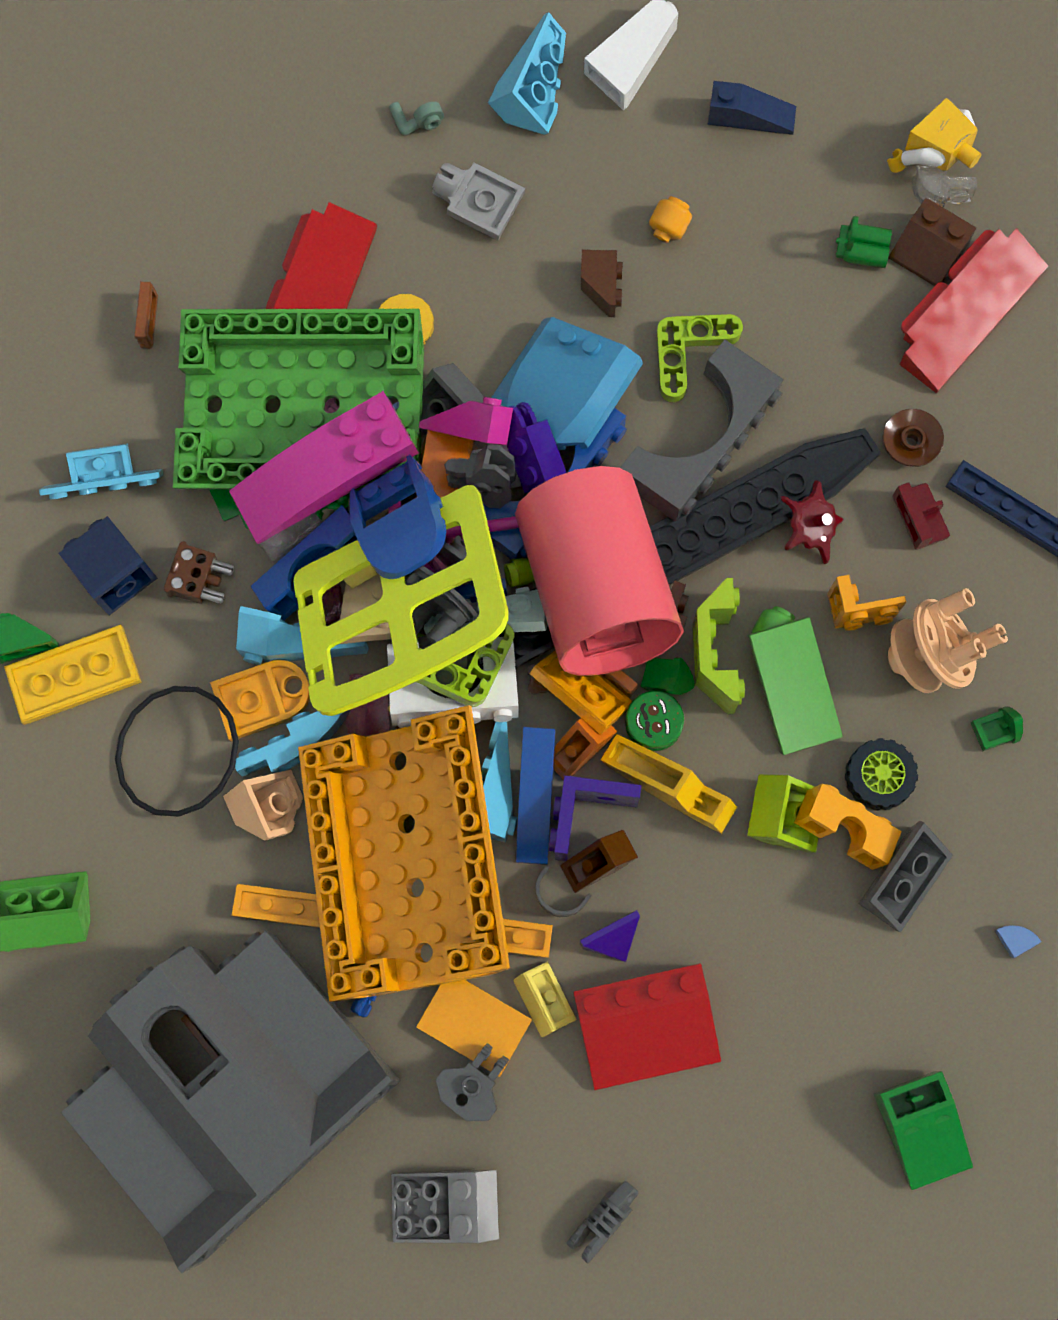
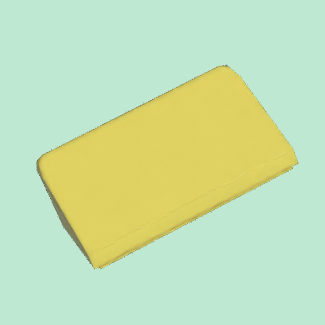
M548 962L528 970L514 979V984L541 1037H545L577 1020Z

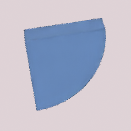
M1005 926L995 930L1012 959L1042 942L1036 934L1021 926Z

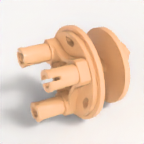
M965 588L939 601L935 599L924 600L917 605L913 620L903 619L895 623L891 631L888 661L894 673L904 676L915 689L922 693H932L938 690L942 682L949 687L960 689L972 682L976 671V660L986 657V650L1008 641V637L1005 636L1007 634L1006 630L1001 624H995L993 627L980 633H971L967 630L957 613L973 606L975 598L972 592Z

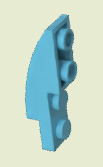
M350 710L334 716L322 715L318 711L312 714L308 711L297 714L292 718V722L286 724L291 736L279 735L270 739L267 742L268 745L260 749L251 747L241 751L238 754L239 757L236 758V771L243 777L269 766L272 773L293 768L300 763L298 747L329 740L343 724Z

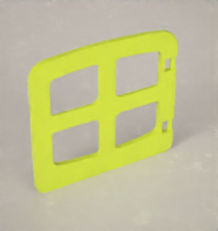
M463 486L440 498L443 504L440 512L441 517L445 520L446 530L455 526H461L467 553L466 557L462 561L413 585H406L405 576L397 579H386L380 576L383 590L381 599L348 617L326 626L322 597L328 589L346 577L371 565L358 540L302 567L296 572L293 583L299 608L298 618L305 668L309 679V696L312 706L322 715L334 716L410 685L490 643L505 629L508 622V607L482 497L475 486ZM468 581H473L479 606L477 619L423 650H419L412 618L414 609L420 604ZM312 595L313 603L306 606L305 598ZM381 623H388L395 656L394 662L359 679L335 686L330 653L331 648ZM324 670L325 679L317 682L316 673Z

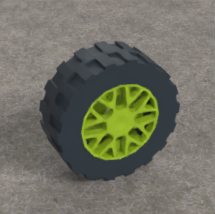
M884 738L867 741L864 745L857 748L851 755L845 768L847 769L845 774L846 787L852 793L855 801L858 800L866 808L870 807L877 811L880 809L890 810L902 804L915 790V783L918 781V766L913 760L914 756L912 753H909L904 745H899L895 740H884Z

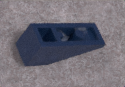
M714 81L708 125L793 135L797 106L744 84Z

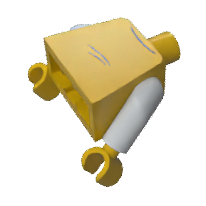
M945 98L910 131L905 147L906 151L903 152L899 148L893 151V158L887 159L890 171L897 173L904 170L908 165L916 164L937 167L942 171H947L958 160L970 169L974 167L982 154L972 147L978 130L970 111L958 109L949 99Z

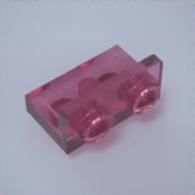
M352 674L349 675L350 681H353L364 675ZM389 694L351 709V715H347L346 719L348 733L367 737L390 731Z

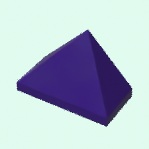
M636 910L581 939L580 945L583 949L626 962L640 918L638 911Z

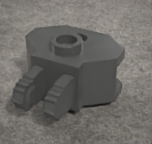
M487 444L478 453H471L470 459L451 458L444 464L446 474H449L446 476L448 486H451V488L459 489L466 485L475 486L481 494L483 504L489 508H501L511 500L512 491L510 485L516 480L514 456L501 445ZM498 465H504V466H506L507 468H506V469H502V468L498 467Z
M488 1043L483 1047L472 1064L468 1063L465 1068L443 1069L436 1078L440 1101L466 1121H488L497 1110L492 1088L496 1084L494 1082L506 1066L509 1059L503 1055L495 1063L491 1073L488 1076L485 1075L478 1068L491 1054L493 1047ZM460 1094H465L468 1098L465 1106L458 1103V1096Z

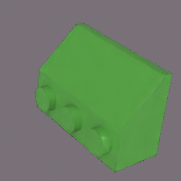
M87 871L0 882V952L86 941L91 921Z

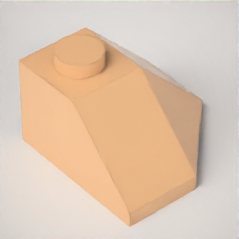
M291 769L243 780L223 796L235 825L264 841L288 835L293 831L295 825L294 817L303 800V795Z

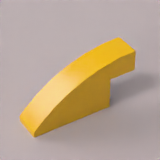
M616 734L601 758L604 764L632 783L641 785V788L720 834H722L737 809V806L729 797L705 786L692 770Z

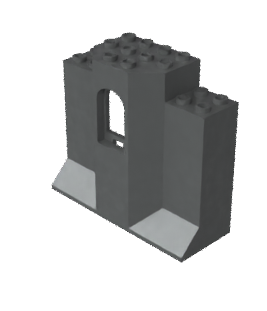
M266 930L262 934L258 931L249 937L244 943L246 948L237 956L234 953L228 956L219 965L221 970L216 967L203 950L192 946L187 948L183 946L154 969L152 966L145 969L136 978L138 983L129 991L124 989L113 997L110 1001L112 1006L93 1024V1029L88 1035L112 1067L106 1066L96 1073L92 1078L94 1083L87 1090L83 1091V1089H80L69 1097L66 1101L68 1106L61 1112L162 1236L181 1273L202 1264L227 1241L226 1238L373 1103L380 1101L401 1081L333 1002H329V997L282 942ZM172 1010H181L186 1013L221 1054L186 1086L154 1050L149 1041V1034L153 1024L163 1014ZM216 1070L218 1073L203 1086L201 1082Z

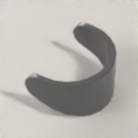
M546 865L536 881V896L541 907L547 913L556 917H569L580 912L592 895L588 894L577 908L569 911L554 910L543 901L539 888L540 882L550 867Z

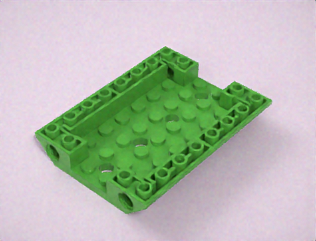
M181 309L178 369L186 374L183 428L175 429L173 488L232 489L258 468L303 437L384 391L389 399L394 398L399 401V407L396 412L419 452L413 458L420 463L421 428H419V422L422 421L424 342L420 309ZM214 398H220L222 400L221 409L215 413L209 412V402ZM272 398L280 399L281 405L279 410L274 413L267 412V402ZM331 398L338 399L340 402L338 410L334 413H327L325 411V403ZM403 462V463L399 464L398 466H396V467L390 469L389 471L383 473L382 475L376 477L375 479L369 481L368 483L362 485L361 487H359V488H357V489H355V490L358 491V490L362 489L363 487H365V486L368 485L369 483H372L373 481H375V480H377L378 478L382 477L383 475L389 473L390 471H392L393 469L399 467L400 465L404 464L405 462Z

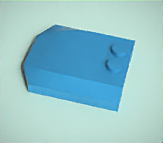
M554 317L543 319L491 398L501 399V406L516 407L521 402L531 405L530 407L534 411L537 422L548 420L558 450H565L566 446L580 445L581 449L589 448L641 368L643 361L639 355L623 344Z

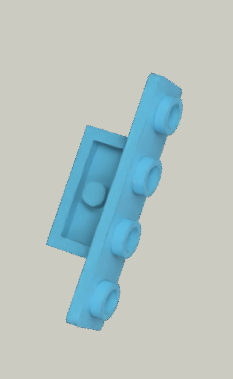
M128 443L66 453L71 482L44 486L39 489L40 496L49 495V499H59L67 497V492L79 490V495H86L98 492L97 487L109 486L110 491L127 488V483L137 481L139 486L156 484L157 478L162 477L164 474L163 469L133 473Z

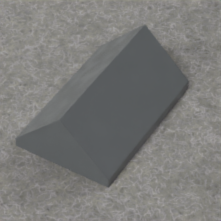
M918 821L908 830L893 852L889 864L882 868L858 904L901 933L952 858V853L924 822Z

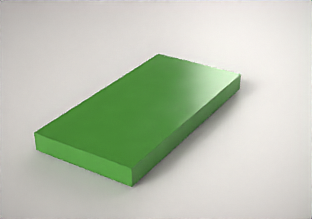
M804 617L749 634L748 638L781 754L786 755L843 737L810 617Z

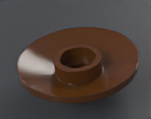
M905 409L897 412L888 420L883 431V443L887 453L895 461L905 466L919 467L932 462L939 455L944 444V433L938 420L928 412L919 409ZM913 438L916 441V445L908 444L906 439Z

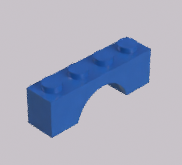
M343 505L339 507L251 585L254 593L267 611L281 615L280 619L283 621L298 609V601L295 597L293 583L296 572L302 567L357 540L350 523V512Z

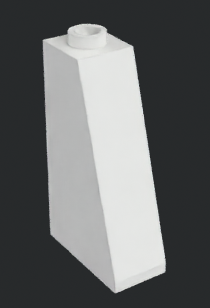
M665 0L650 1L584 58V74L622 110L628 107L677 30L678 12L676 7L671 2Z

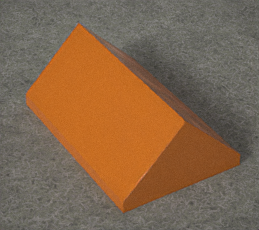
M427 430L422 445L420 458L422 469L420 470L431 481L436 495L442 498L458 489L448 486L446 476L449 474H446L444 464L451 458L470 459L474 440Z

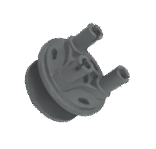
M458 535L450 544L444 542L436 557L447 567L462 561L467 555L464 541ZM421 566L405 575L406 585H413L435 573ZM473 581L467 582L474 587ZM454 588L420 604L412 613L416 636L432 616L436 617L437 614H442V617L430 632L426 634L428 640L433 644L451 635L457 627L461 628L464 623L473 622L478 617L474 608Z

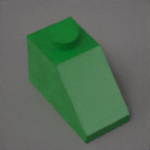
M10 613L0 614V664L37 655L59 647V643L51 635L20 617Z

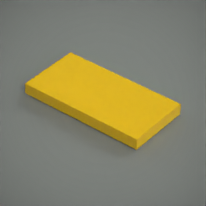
M121 624L4 666L21 723L24 725L142 683Z

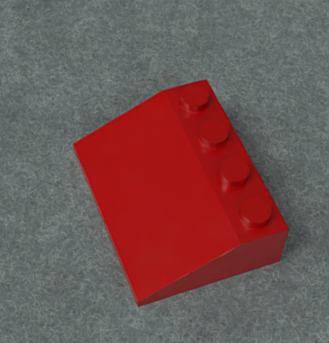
M701 963L573 992L594 1090L721 1062L710 999Z

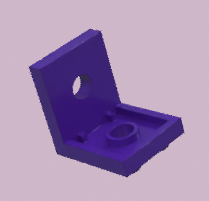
M564 775L562 797L555 796L553 820H558V828H551L549 851L555 852V860H568L575 800L637 808L641 785Z

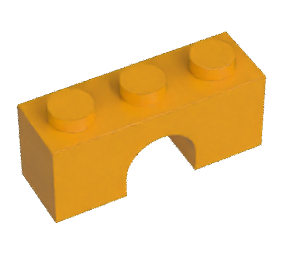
M823 783L807 790L794 821L795 824L818 838L835 833L838 825H843L848 830L851 838L847 855L871 870L889 864L902 832L892 826L888 819L872 814L860 802L849 800L841 795L834 786Z

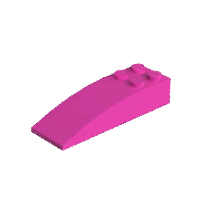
M382 391L303 437L258 468L229 492L256 543L260 544L350 493L352 488L357 489L407 460L406 456L411 455L413 457L419 454L391 401Z

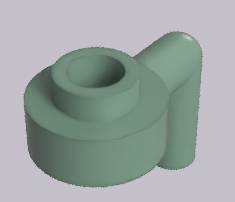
M394 102L389 106L398 130L403 136L412 133L418 128L426 130L435 129L444 118V113L438 102H428L421 105L415 110L414 118L407 121L399 102Z

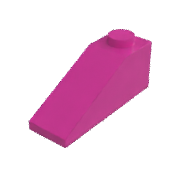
M483 397V402L468 401L419 422V428L485 443L507 445L513 408L501 406V399Z

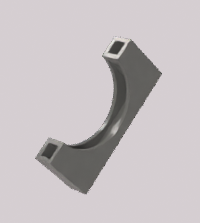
M724 340L708 359L703 374L719 389L727 406L728 429L723 437L704 452L679 458L659 456L637 446L620 467L632 474L639 496L675 522L682 513L687 516L697 502L694 498L699 492L703 494L707 492L714 481L712 477L717 470L722 472L732 458L729 454L734 448L737 450L742 448L749 437L746 434L751 427L756 429L766 416L764 410L768 405L773 408L783 394L779 390L784 379L727 340Z

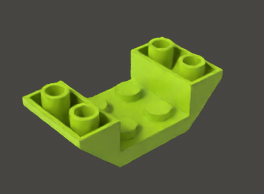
M726 578L698 607L692 624L695 685L727 714H734L737 706L741 705L742 698L745 697L744 679H739L738 670H715L718 667L717 649H711V645H713V639L716 637V625L729 624L732 615L736 614L737 606L740 604L739 588H734L733 578Z

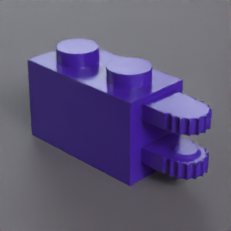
M521 402L516 407L510 406V408H513L507 448L509 453L514 456L515 469L525 494L549 479L567 472L548 420L537 422L534 411L530 407L531 405Z

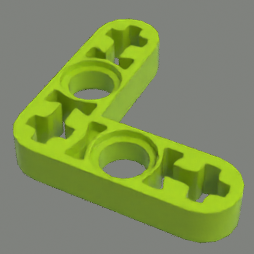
M731 314L666 317L659 322L656 335L659 387L664 400L674 403L682 400L686 395L687 370L685 347L721 345L724 340L735 344L739 341L743 330V324L739 317ZM714 324H716V336H712ZM727 324L731 325V328L734 329L731 335L727 334V331L724 330ZM695 325H703L707 328L708 333L704 337H697L692 333L691 329ZM667 327H672L674 332L673 344L668 345ZM669 353H674L678 355L680 362L675 366H669L664 362L663 358ZM676 374V386L679 387L676 393H672L671 388H668L671 380L670 375Z
M506 624L505 629L502 631L504 633L503 639L500 641L496 651L491 649L494 640L477 649L467 670L454 663L442 668L441 670H447L452 674L453 681L450 684H440L436 680L435 674L438 671L430 674V677L426 676L416 682L466 706L477 707L485 701L514 639L512 627ZM481 657H490L495 663V668L491 671H484L478 666V660ZM476 677L482 679L478 688V693L480 694L476 693L474 697L468 695V688L473 686Z

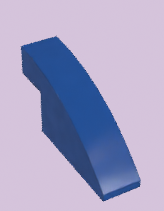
M523 727L516 863L548 865L555 729Z

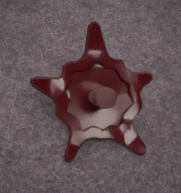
M816 480L813 483L811 494L802 501L797 502L786 496L781 497V500L791 508L793 514L790 522L793 533L784 549L791 550L801 543L807 549L815 547L820 552L822 562L827 564L830 560L831 539L835 536L836 527L844 519L835 514L834 506L824 498L821 482Z

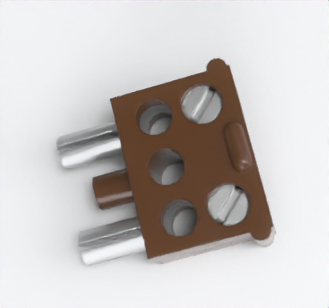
M185 541L179 543L164 590L170 598L176 596L202 604L203 599H207L221 604L224 599V593L207 589L208 584L219 587L222 578L212 575V572L214 570L232 575L234 566L217 561L215 553L189 546ZM202 559L206 560L202 564L198 563ZM197 573H200V574H201L199 577L194 578V575H195V574H197ZM190 588H196L195 591L189 592Z

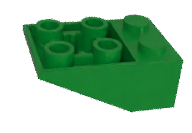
M934 1071L874 1093L911 1190L973 1168L957 1108L942 1071Z

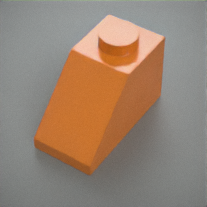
M582 718L579 719L555 745L554 770L563 780L564 775H574L617 733V730L611 725L600 735Z

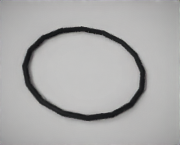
M172 686L147 697L130 713L119 733L115 756L120 785L132 802L153 815L180 817L205 807L223 791L236 765L239 740L233 716L218 697L199 687ZM173 692H196L215 702L228 719L233 740L230 764L218 787L200 803L179 811L157 810L140 801L125 781L121 762L124 737L135 716L154 699Z

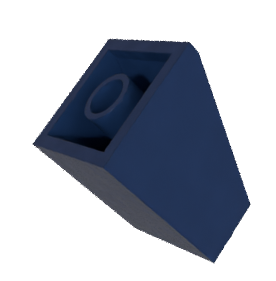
M108 516L103 520L99 519L93 522L86 533L79 538H73L64 545L63 550L58 553L90 596L109 616L158 579Z

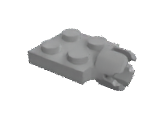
M473 162L468 170H462L451 163H444L439 169L442 171V174L437 173L435 176L432 193L449 203L447 215L499 240L521 201L525 188Z

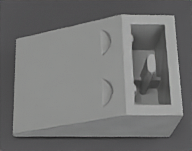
M496 1170L391 1174L393 1243H481L499 1239Z

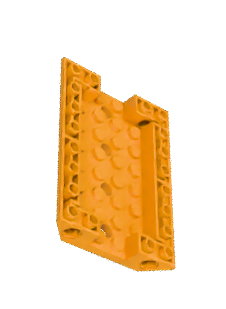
M470 705L410 719L411 726L367 737L353 733L298 747L329 1002L386 995L493 975L510 969L472 706ZM404 753L406 764L403 769L397 770L395 760L399 754ZM411 815L415 820V826L411 832L407 833L404 830L403 824L405 819ZM417 879H420L423 882L424 889L422 894L416 897L412 892V885ZM428 943L432 948L433 954L431 959L425 962L421 957V949Z

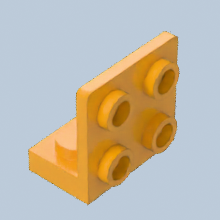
M849 575L836 577L827 593L835 629L844 627L845 631L862 628L864 623L874 622L875 625L891 623L893 618L899 614L906 604L905 596L856 604L859 601L858 589L855 583L851 584Z

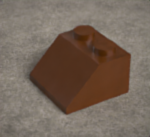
M925 198L910 219L889 255V259L935 286L937 283L944 281L950 268L957 262L970 243L976 227L930 199Z

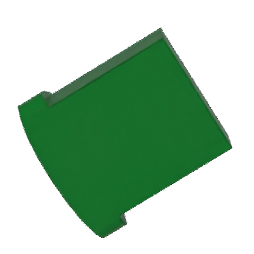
M675 657L674 660L653 658L647 661L641 687L645 690L681 695L694 688L693 675L682 658Z
M1011 707L999 708L998 712L971 722L982 751L1011 741L1014 744L1020 742L1022 738L1023 718L1021 714Z

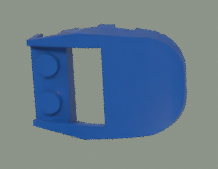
M411 455L406 456L407 462L369 483L362 489L356 491L352 488L350 490L351 526L366 558L376 573L386 579L401 578L425 565L439 553L446 539V524L440 512V508L443 507L442 501L436 495L433 489L434 486L429 478L420 470L422 469L421 464ZM416 492L417 497L366 527L367 520Z

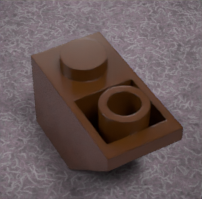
M582 249L581 290L608 317H615L616 307H621L622 289H616V280H622L623 262H617V250Z

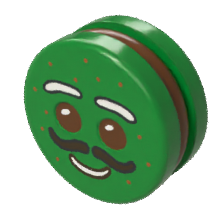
M648 691L642 693L628 707L625 720L627 734L631 741L653 752L665 750L671 747L680 737L684 725V713L678 701L665 692Z

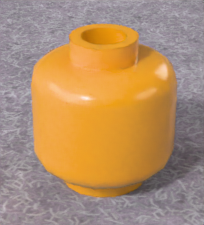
M669 196L668 199H661L649 220V225L655 230L653 236L666 243H669L670 239L680 240L692 220V214L689 211L690 206L673 196Z

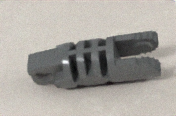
M624 1181L614 1193L610 1190L566 1244L571 1249L577 1248L589 1233L593 1231L596 1236L585 1248L581 1256L588 1264L631 1213L632 1209L629 1206L639 1194L638 1191L627 1181Z

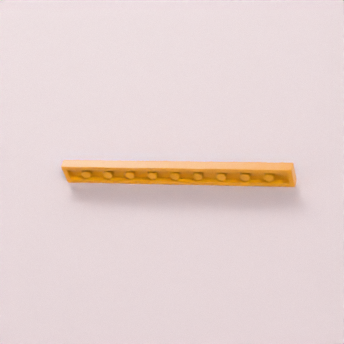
M237 884L231 916L320 928L316 894ZM503 919L508 953L549 958L553 925Z

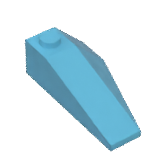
M549 12L544 14L501 76L488 101V104L505 123L543 135L549 133L558 111L555 94L556 90L560 89L561 80L557 78L559 64L563 63L566 32Z
M240 606L236 650L244 657V661L256 665H261L262 661L304 660L299 622L290 625L280 619L281 615ZM367 642L338 644L331 648L330 653L331 657L367 654L369 647Z
M495 722L489 743L490 755L484 759L481 774L491 839L506 843L507 836L514 835L518 817L513 816L507 722Z

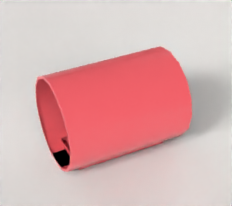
M606 466L577 469L553 477L533 488L518 503L515 517L559 664L565 672L574 675H602L635 667L663 654L679 641L684 630L631 473L618 467Z

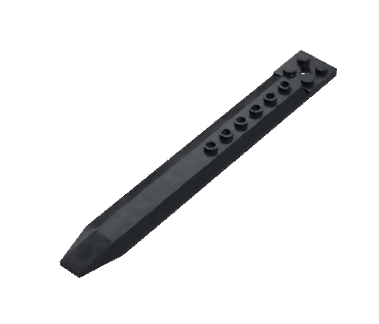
M866 428L805 443L698 500L687 516L682 513L676 522L667 517L650 526L668 584L671 585L674 581L681 580L790 521L793 517L792 510L781 500L782 496L797 502L802 501L811 494L813 483L816 480L821 482L826 501L836 496L881 454ZM548 626L546 631L514 632L515 669L555 648ZM501 633L498 637H503L504 633ZM481 657V662H479V667H480L482 670H483V657Z

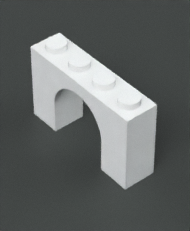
M497 637L491 649L496 651L503 637ZM513 642L485 701L477 707H472L474 724L479 723L481 720L494 719L496 722H507L512 720V718H518V694ZM387 644L388 666L395 660L392 644ZM483 657V670H493L495 668L494 661L490 657ZM417 682L389 694L392 726L400 728L411 726L410 719L466 706L451 698L438 696L426 686ZM479 685L468 695L474 697L476 693L480 694L478 693Z

